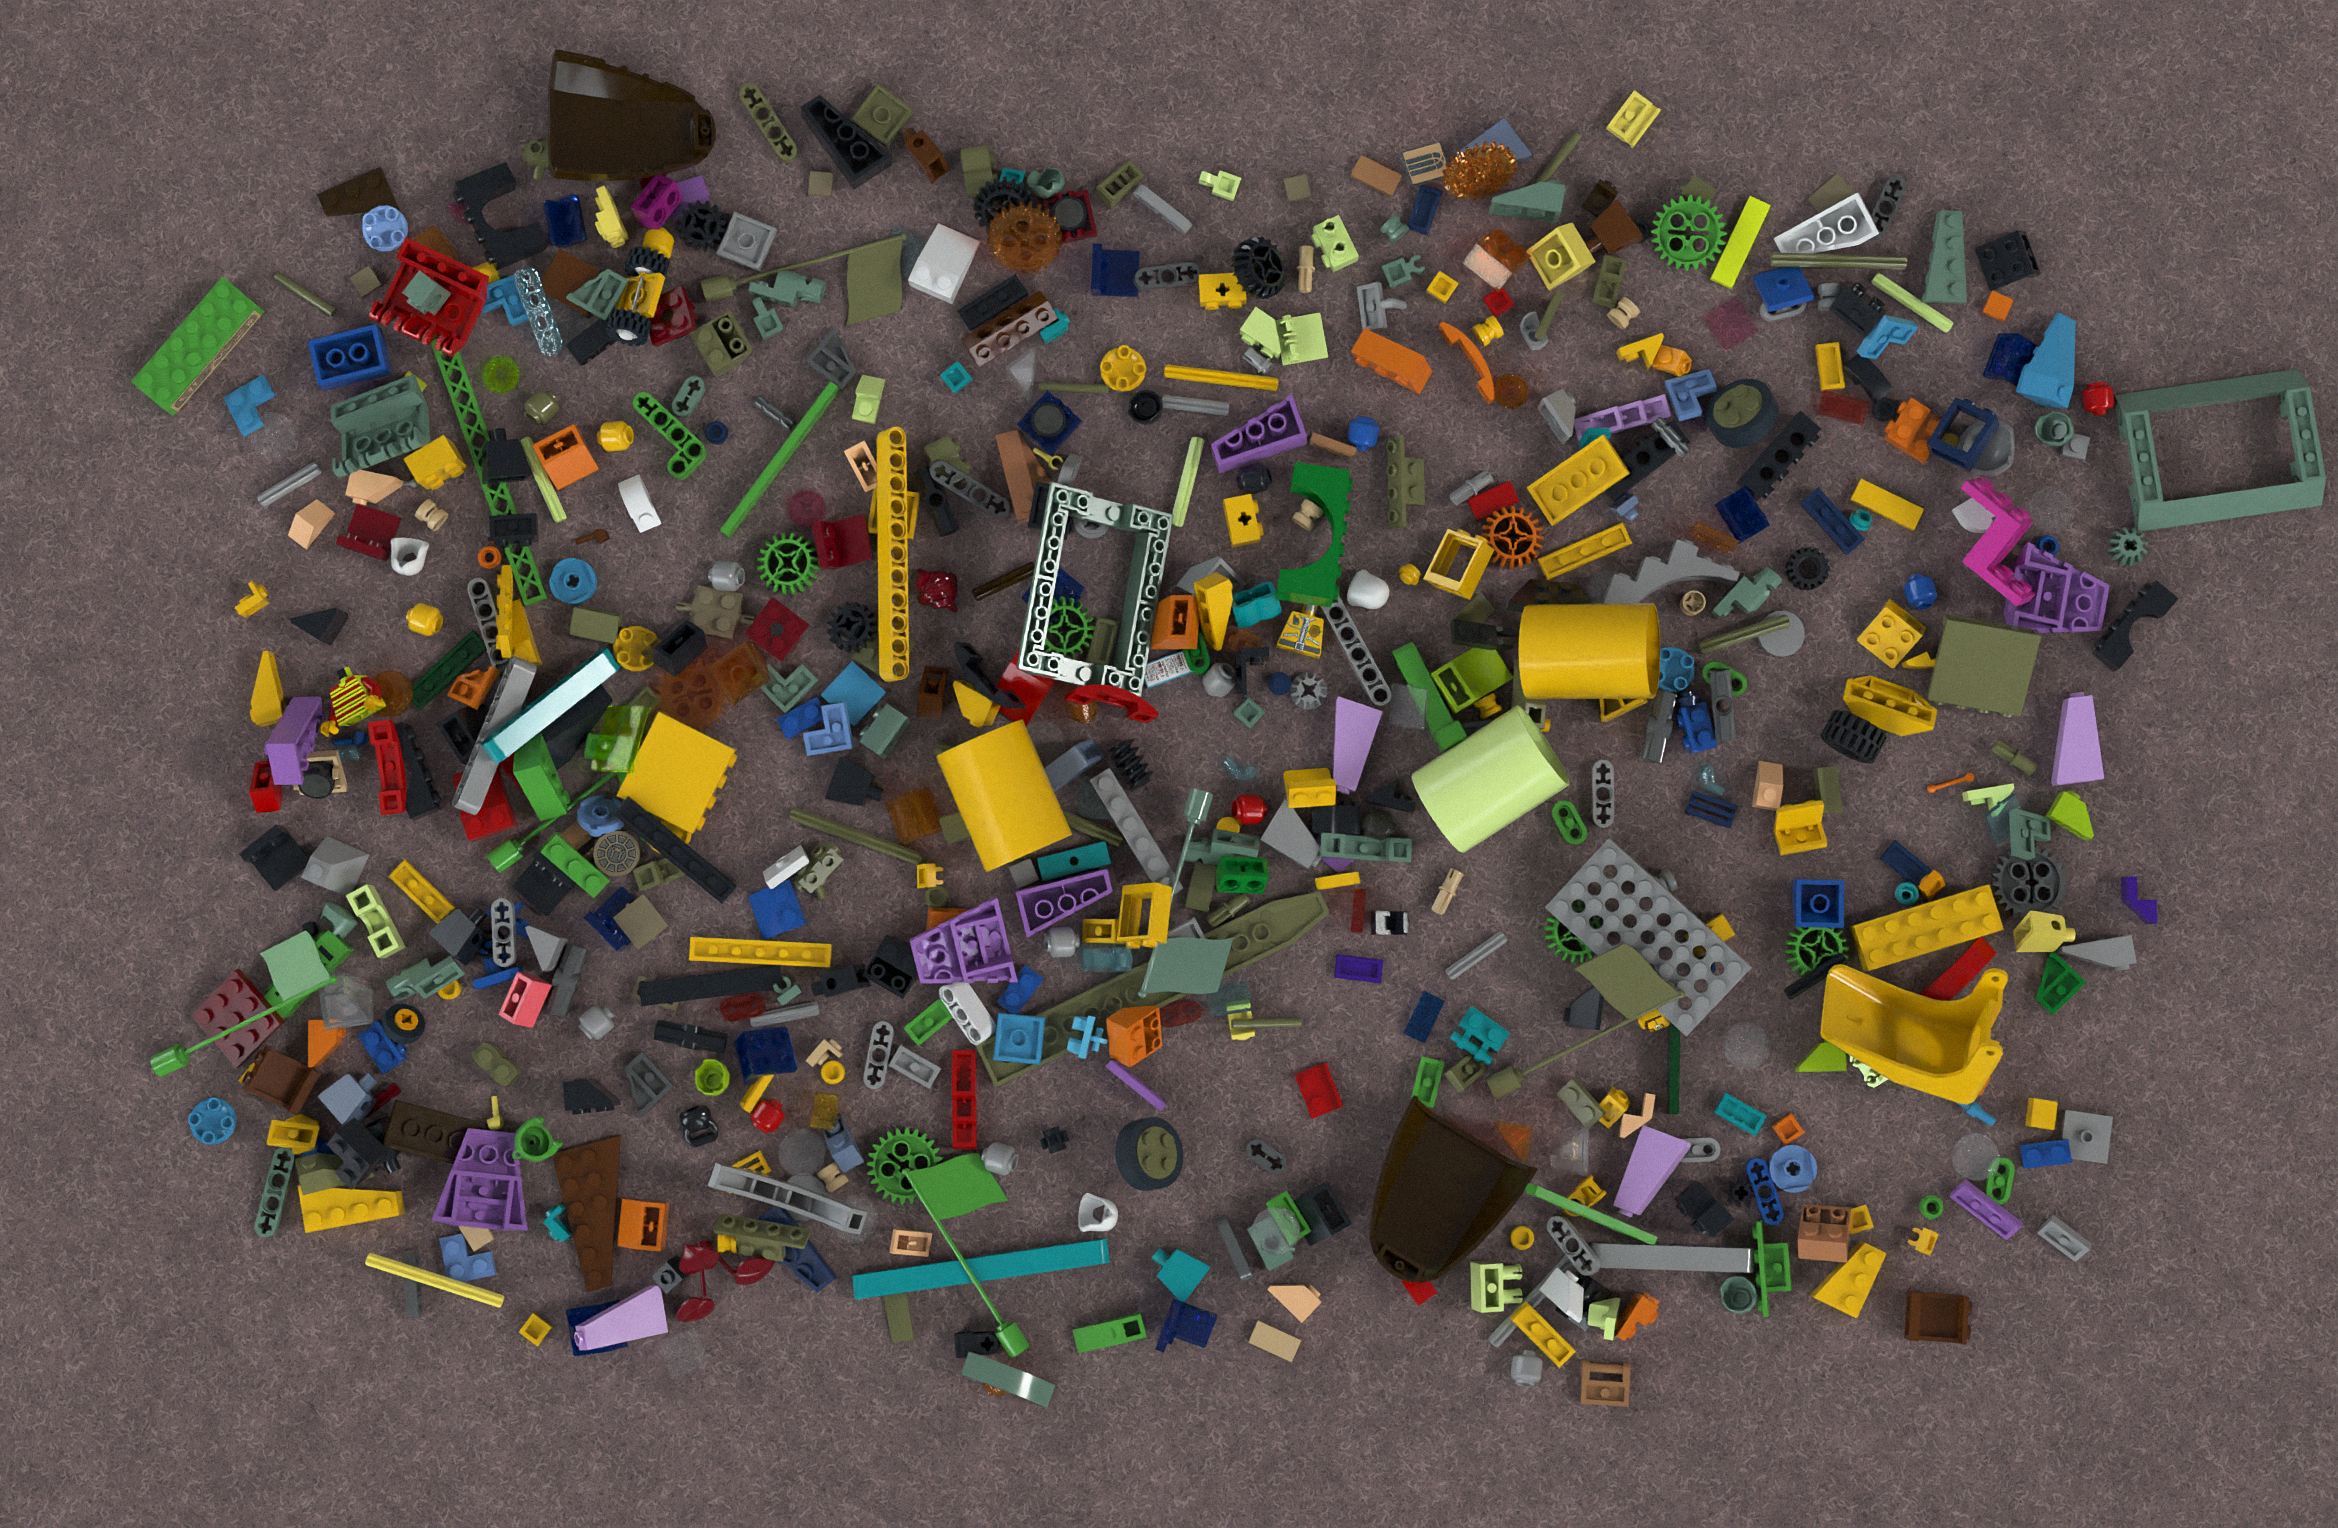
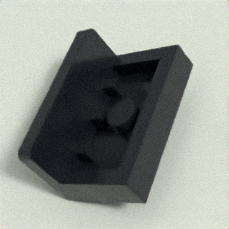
M536 513L489 516L490 537H488V542L491 545H495V548H508L509 544L517 543L519 547L532 546V542H539L538 517Z
M1580 1273L1577 1283L1584 1288L1582 1320L1578 1323L1565 1314L1558 1306L1556 1311L1584 1331H1587L1590 1327L1587 1323L1590 1304L1607 1300L1612 1292L1590 1276Z

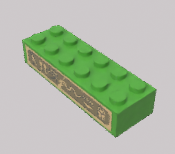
M222 276L131 382L166 412L174 416L265 311Z

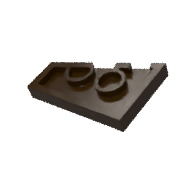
M381 167L317 194L327 217L365 213L377 206L386 205L400 210Z

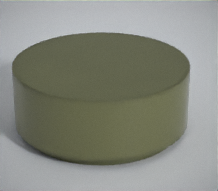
M940 885L928 888L925 892V901L930 907L942 908L948 902V892Z

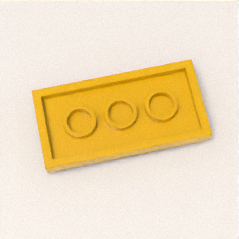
M1604 434L1529 485L1527 489L1551 526H1555L1629 475L1630 472Z

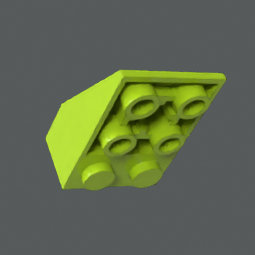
M1481 648L1468 650L1430 675L1436 688L1454 715L1513 679L1512 674L1495 649L1487 650Z

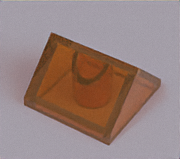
M929 787L904 793L885 803L901 846L943 832L938 818L940 815Z
M1494 1120L1492 1124L1518 1161L1525 1163L1528 1160L1533 1127Z

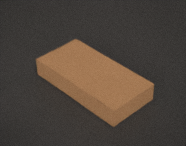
M1361 155L1350 177L1392 197L1402 175Z
M1314 432L1310 439L1311 446L1350 460L1354 458L1357 450L1353 446Z

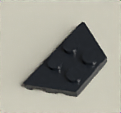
M1530 579L1509 600L1507 610L1523 612L1524 607L1527 605L1592 603L1577 584L1547 581L1545 579Z

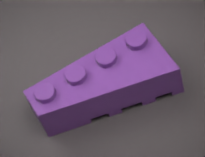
M1292 394L1277 405L1274 404L1268 408L1266 412L1258 417L1250 419L1239 429L1236 428L1211 444L1212 455L1219 474L1307 445V435Z
M293 697L289 705L286 706L282 717L279 718L275 729L272 730L268 741L265 742L264 751L269 757L274 785L303 784L304 776L302 775V770L308 769V753H313L315 738H318L320 725L325 718L321 697Z
M1104 867L1017 889L1015 893L1027 938L1112 893L1113 888L1108 868Z

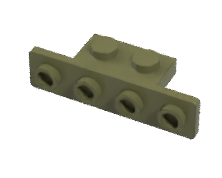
M1404 435L1389 437L1386 445L1388 453V520L1391 530L1406 527V505H1425L1424 459L1405 458Z
M720 1214L714 1226L715 1234L736 1237L738 1254L763 1257L783 1262L786 1256L785 1246L804 1249L811 1235V1230L807 1228L728 1214Z

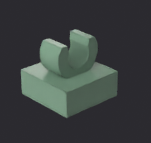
M786 975L783 977L787 983L785 988H780L776 983L773 984L774 990L779 993L777 999L782 1006L802 992L799 984L796 981L791 984L790 978Z

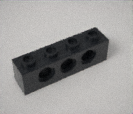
M1800 410L1736 484L1756 501L1761 497L1766 499L1774 490L1772 484L1776 480L1781 482L1790 472L1787 470V467L1792 462L1796 465L1805 455L1802 450L1807 445L1811 448L1820 438L1817 433L1821 428ZM1790 436H1798L1801 441L1800 445H1793L1790 441ZM1775 453H1782L1785 456V462H1778L1775 459ZM1760 470H1767L1770 473V480L1762 479Z
M1673 420L1668 424L1666 423L1667 426L1670 425L1682 438V442L1690 443ZM1659 431L1650 438L1647 435L1636 443L1638 446L1632 452L1627 449L1619 456L1630 474L1629 478H1623L1605 490L1613 501H1616L1677 454L1675 452L1676 449L1669 446L1660 436ZM1655 441H1663L1666 449L1658 450L1655 447ZM1638 454L1645 455L1648 460L1647 464L1638 463L1636 456Z

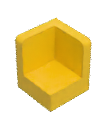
M2028 1098L2025 1126L2054 1130L2058 1103L2056 1101Z

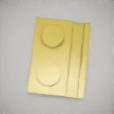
M1634 90L1606 129L1623 142L1628 143L1631 148H1634L1658 116L1661 109L1656 108L1652 105L1653 103Z

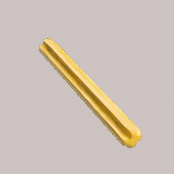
M1169 364L1165 366L1164 370L1166 378L1277 391L1279 382L1278 378Z

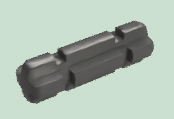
M759 395L754 401V405L757 408L763 409L765 414L778 424L781 423L780 425L786 430H790L794 426L795 420L789 415L786 416L784 411L772 402H769L763 395Z
M1658 417L1652 423V428L1656 432L1659 431L1660 436L1671 448L1674 447L1676 449L1675 452L1680 457H1683L1689 452L1690 446L1686 442L1681 441L1682 438L1670 425H1666L1667 422L1662 417Z

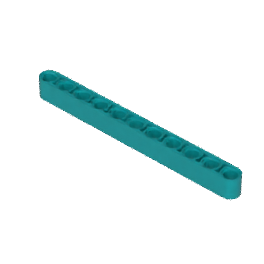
M1102 1238L1096 1241L1088 1240L1076 1242L1075 1244H1060L1052 1247L1033 1248L1027 1251L1019 1250L1005 1252V1254L998 1253L982 1257L964 1258L978 1282L1104 1264L1110 1262L1107 1238ZM959 1260L851 1275L854 1299L973 1283Z

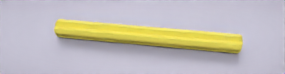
M369 1253L365 1261L367 1266L498 1308L502 1306L504 1296L374 1253Z

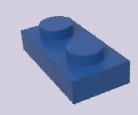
M818 697L776 719L787 740L824 721L821 709L822 704Z
M1024 965L1016 976L1017 982H1011L997 1001L998 1004L1012 1014L1017 1015L1044 980L1043 977L1027 965Z
M2069 1139L2020 1145L2024 1169L2072 1163Z

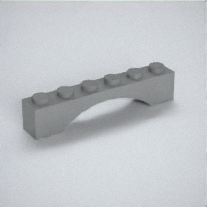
M1108 768L1092 778L1090 783L1151 882L1172 887L1175 876L1173 870L1111 769ZM1179 880L1174 894L1183 889Z

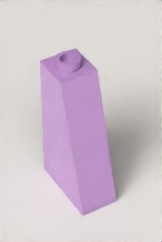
M2084 692L2071 693L2070 698L2063 700L2051 779L2052 786L2104 779L2092 695L2084 696Z
M1339 696L1335 706L1332 779H1335L1336 791L1349 795L1350 791H1356L1383 711Z
M1643 1125L1613 1206L1620 1208L1619 1213L1632 1217L1633 1213L1641 1215L1688 1152L1691 1143Z
M659 1285L647 1286L575 1326L574 1338L576 1345L579 1346V1350H590L667 1333L668 1328L661 1287Z

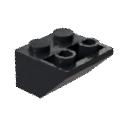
M683 620L673 623L642 651V655L676 677L708 649L704 631L689 620Z
M483 703L477 710L467 706L436 723L460 763L465 765L468 763L488 714V710Z
M889 935L884 937L862 975L901 999H904L919 977L912 949Z
M596 1079L563 1082L565 1111L572 1110V1115L591 1113V1108H596V1112L615 1110V1105H621L620 1099Z
M1327 1181L1293 1200L1311 1229V1232L1304 1236L1309 1246L1336 1234L1352 1224Z

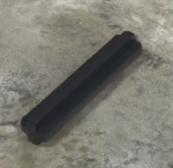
M1838 953L1784 989L1785 995L1790 1000L1799 996L1825 979L1829 970L1834 965H1846L1848 963L1846 957L1842 953Z

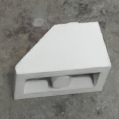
M1556 1268L1539 1290L1565 1314L1580 1323L1583 1312L1584 1288L1577 1283L1579 1278L1571 1271L1563 1272Z

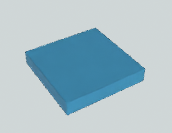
M852 661L825 689L821 696L830 704L846 702L849 722L856 727L887 693Z
M998 1013L993 1060L1041 1065L1045 1017Z

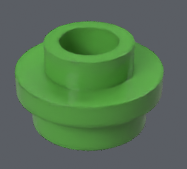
M1927 1195L1921 1199L1919 1211L1924 1217L1935 1219L1942 1214L1943 1203L1937 1196ZM1930 1202L1935 1205L1933 1211L1927 1210V1204Z

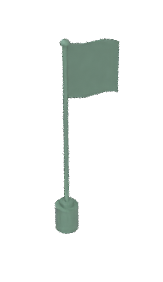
M1191 788L1183 816L1187 818L1186 822L1190 823L1172 883L1171 903L1194 825H1200V822L1206 821L1213 794L1203 790ZM1177 937L1167 938V943L1157 944L1153 948L1141 992H1138L1139 997H1146L1147 994L1145 993L1167 991L1190 994L1218 992L1234 937L1219 940Z

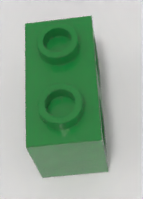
M1220 856L1215 871L1217 892L1263 894L1269 878L1267 859Z

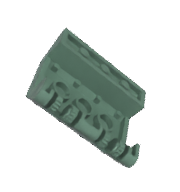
M414 374L331 405V423L341 433L342 462L332 458L333 471L338 478L430 443L429 409Z

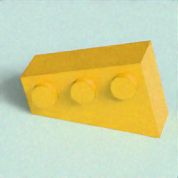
M1859 1241L1848 1253L1847 1263L1839 1262L1809 1296L1857 1318L1887 1253Z

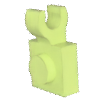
M1221 170L1218 176L1202 171L1198 183L1214 187L1212 194L1234 201L1241 178Z

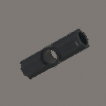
M925 466L913 474L940 537L951 535L958 531L959 527L940 483L931 477L929 472L930 466ZM934 496H940L943 499L941 505L936 507L932 506L930 501Z
M658 1020L655 1026L654 1040L678 1044V1047L687 1049H703L724 1054L728 1034L706 1030L701 1026L686 1023L682 1025Z

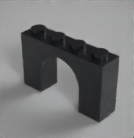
M506 162L456 181L454 191L452 192L458 205L461 204L464 209L463 215L467 224H472L475 230L473 233L477 243L483 245L485 249L484 255L488 264H493L496 271L545 251L548 244L538 222L512 232H502L491 227L484 219L482 210L488 202L508 194L516 188V180Z

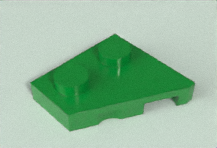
M2054 951L2050 952L2034 1000L2053 1016L2087 982Z

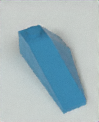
M2056 313L2044 333V340L2040 347L2034 349V357L2029 364H2025L2016 393L2045 408H2068L2074 388L2075 320L2062 313Z

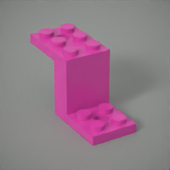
M1979 477L1967 480L1961 486V489L1997 518L1962 562L2014 605L2019 606L2030 602L2036 595L2031 591L2032 587L2023 580H2017L2013 576V571L2004 565L2000 566V563L2033 524L2034 521L2030 518L2031 514L2024 508H2017L2012 504V499L2007 494L1997 492L1993 488L1994 484L1984 477L1981 479Z

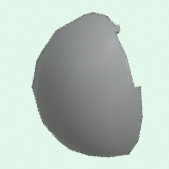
M1998 420L2000 426L1970 471L1974 475L1986 478L1998 476L2012 466L2015 449L2014 430L2003 421ZM1978 421L1969 426L1960 436L1957 448L1968 452L1986 423Z

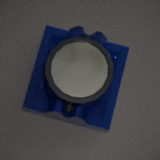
M1047 390L1016 425L1052 456L1078 428L1082 420L1067 405H1064L1059 398H1056Z

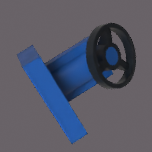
M492 930L485 931L487 935L492 934ZM498 931V936L505 939L503 934ZM487 939L481 944L480 947L483 948V950H480L481 954L477 951L475 953L476 956L483 959L487 973L486 977L473 980L475 990H481L513 980L517 972L524 973L522 967L510 969V966L501 967L494 962L492 939ZM501 943L498 946L505 947V943ZM505 948L504 953L499 956L500 959H504V963L507 960Z

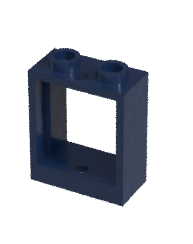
M1955 397L1926 443L1929 453L1970 472L2000 426L1997 415L1990 409L1984 408L1983 410L1976 407L1968 399L1961 400ZM1959 411L1986 423L1968 452L1941 441Z

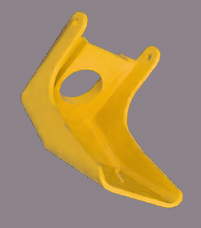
M1834 965L1829 970L1826 978L1820 1035L1826 1041L1894 1083L1959 1104L1968 1105L1976 1100L2003 1055V1048L1999 1045L2000 1042L1991 1039V1028L2002 1008L2003 990L2008 981V974L2002 969H1988L1968 996L1954 1001H1940L1904 990L1846 965Z

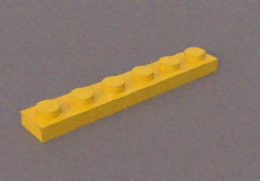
M690 937V961L831 968L832 944Z

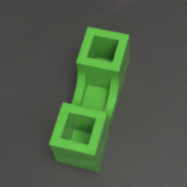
M557 831L540 847V852L593 898L610 881L609 876L601 872L593 862H589Z

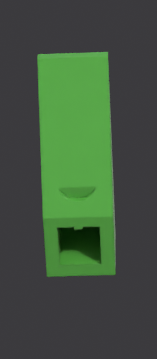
M1141 1311L1072 1330L1078 1353L1147 1337Z

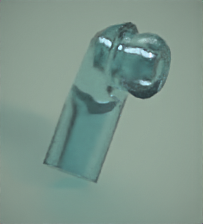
M351 744L338 748L341 764L345 759L352 758L354 761H357L362 756V750L358 749L356 745Z
M1229 757L1222 763L1233 779L1237 781H1251L1257 774L1254 766H1238L1232 757Z
M1705 764L1699 771L1701 786L1720 798L1726 787L1715 782L1714 767L1710 764Z

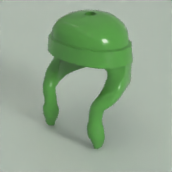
M543 1116L530 1118L516 1131L514 1138L515 1151L512 1153V1158L515 1160L523 1158L531 1162H540L553 1156L558 1148L563 1145V1141L557 1139L553 1143L551 1134L541 1125L545 1120Z

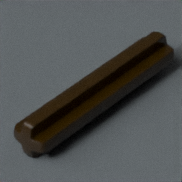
M1029 562L974 588L972 594L975 600L980 601L1033 576L1035 564Z

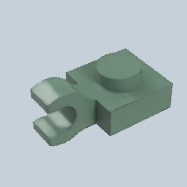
M761 297L752 300L759 314L753 320L764 340L785 330L774 308L767 311Z

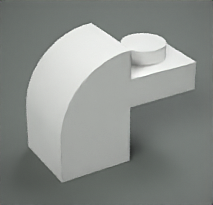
M639 474L618 483L624 504L640 533L661 524V520L650 500L648 490Z
M1973 498L1952 509L1959 523L1966 530L1974 533L1986 532L1993 523V520L1995 521L1997 518L1988 510L1986 511Z

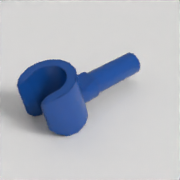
M354 731L353 738L334 740V745H365L368 734Z

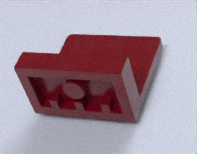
M357 504L346 536L338 535L336 544L342 548L387 562L391 551L390 541L396 536L401 518Z
M860 514L834 522L817 521L812 523L820 568L835 570L873 560L866 515Z

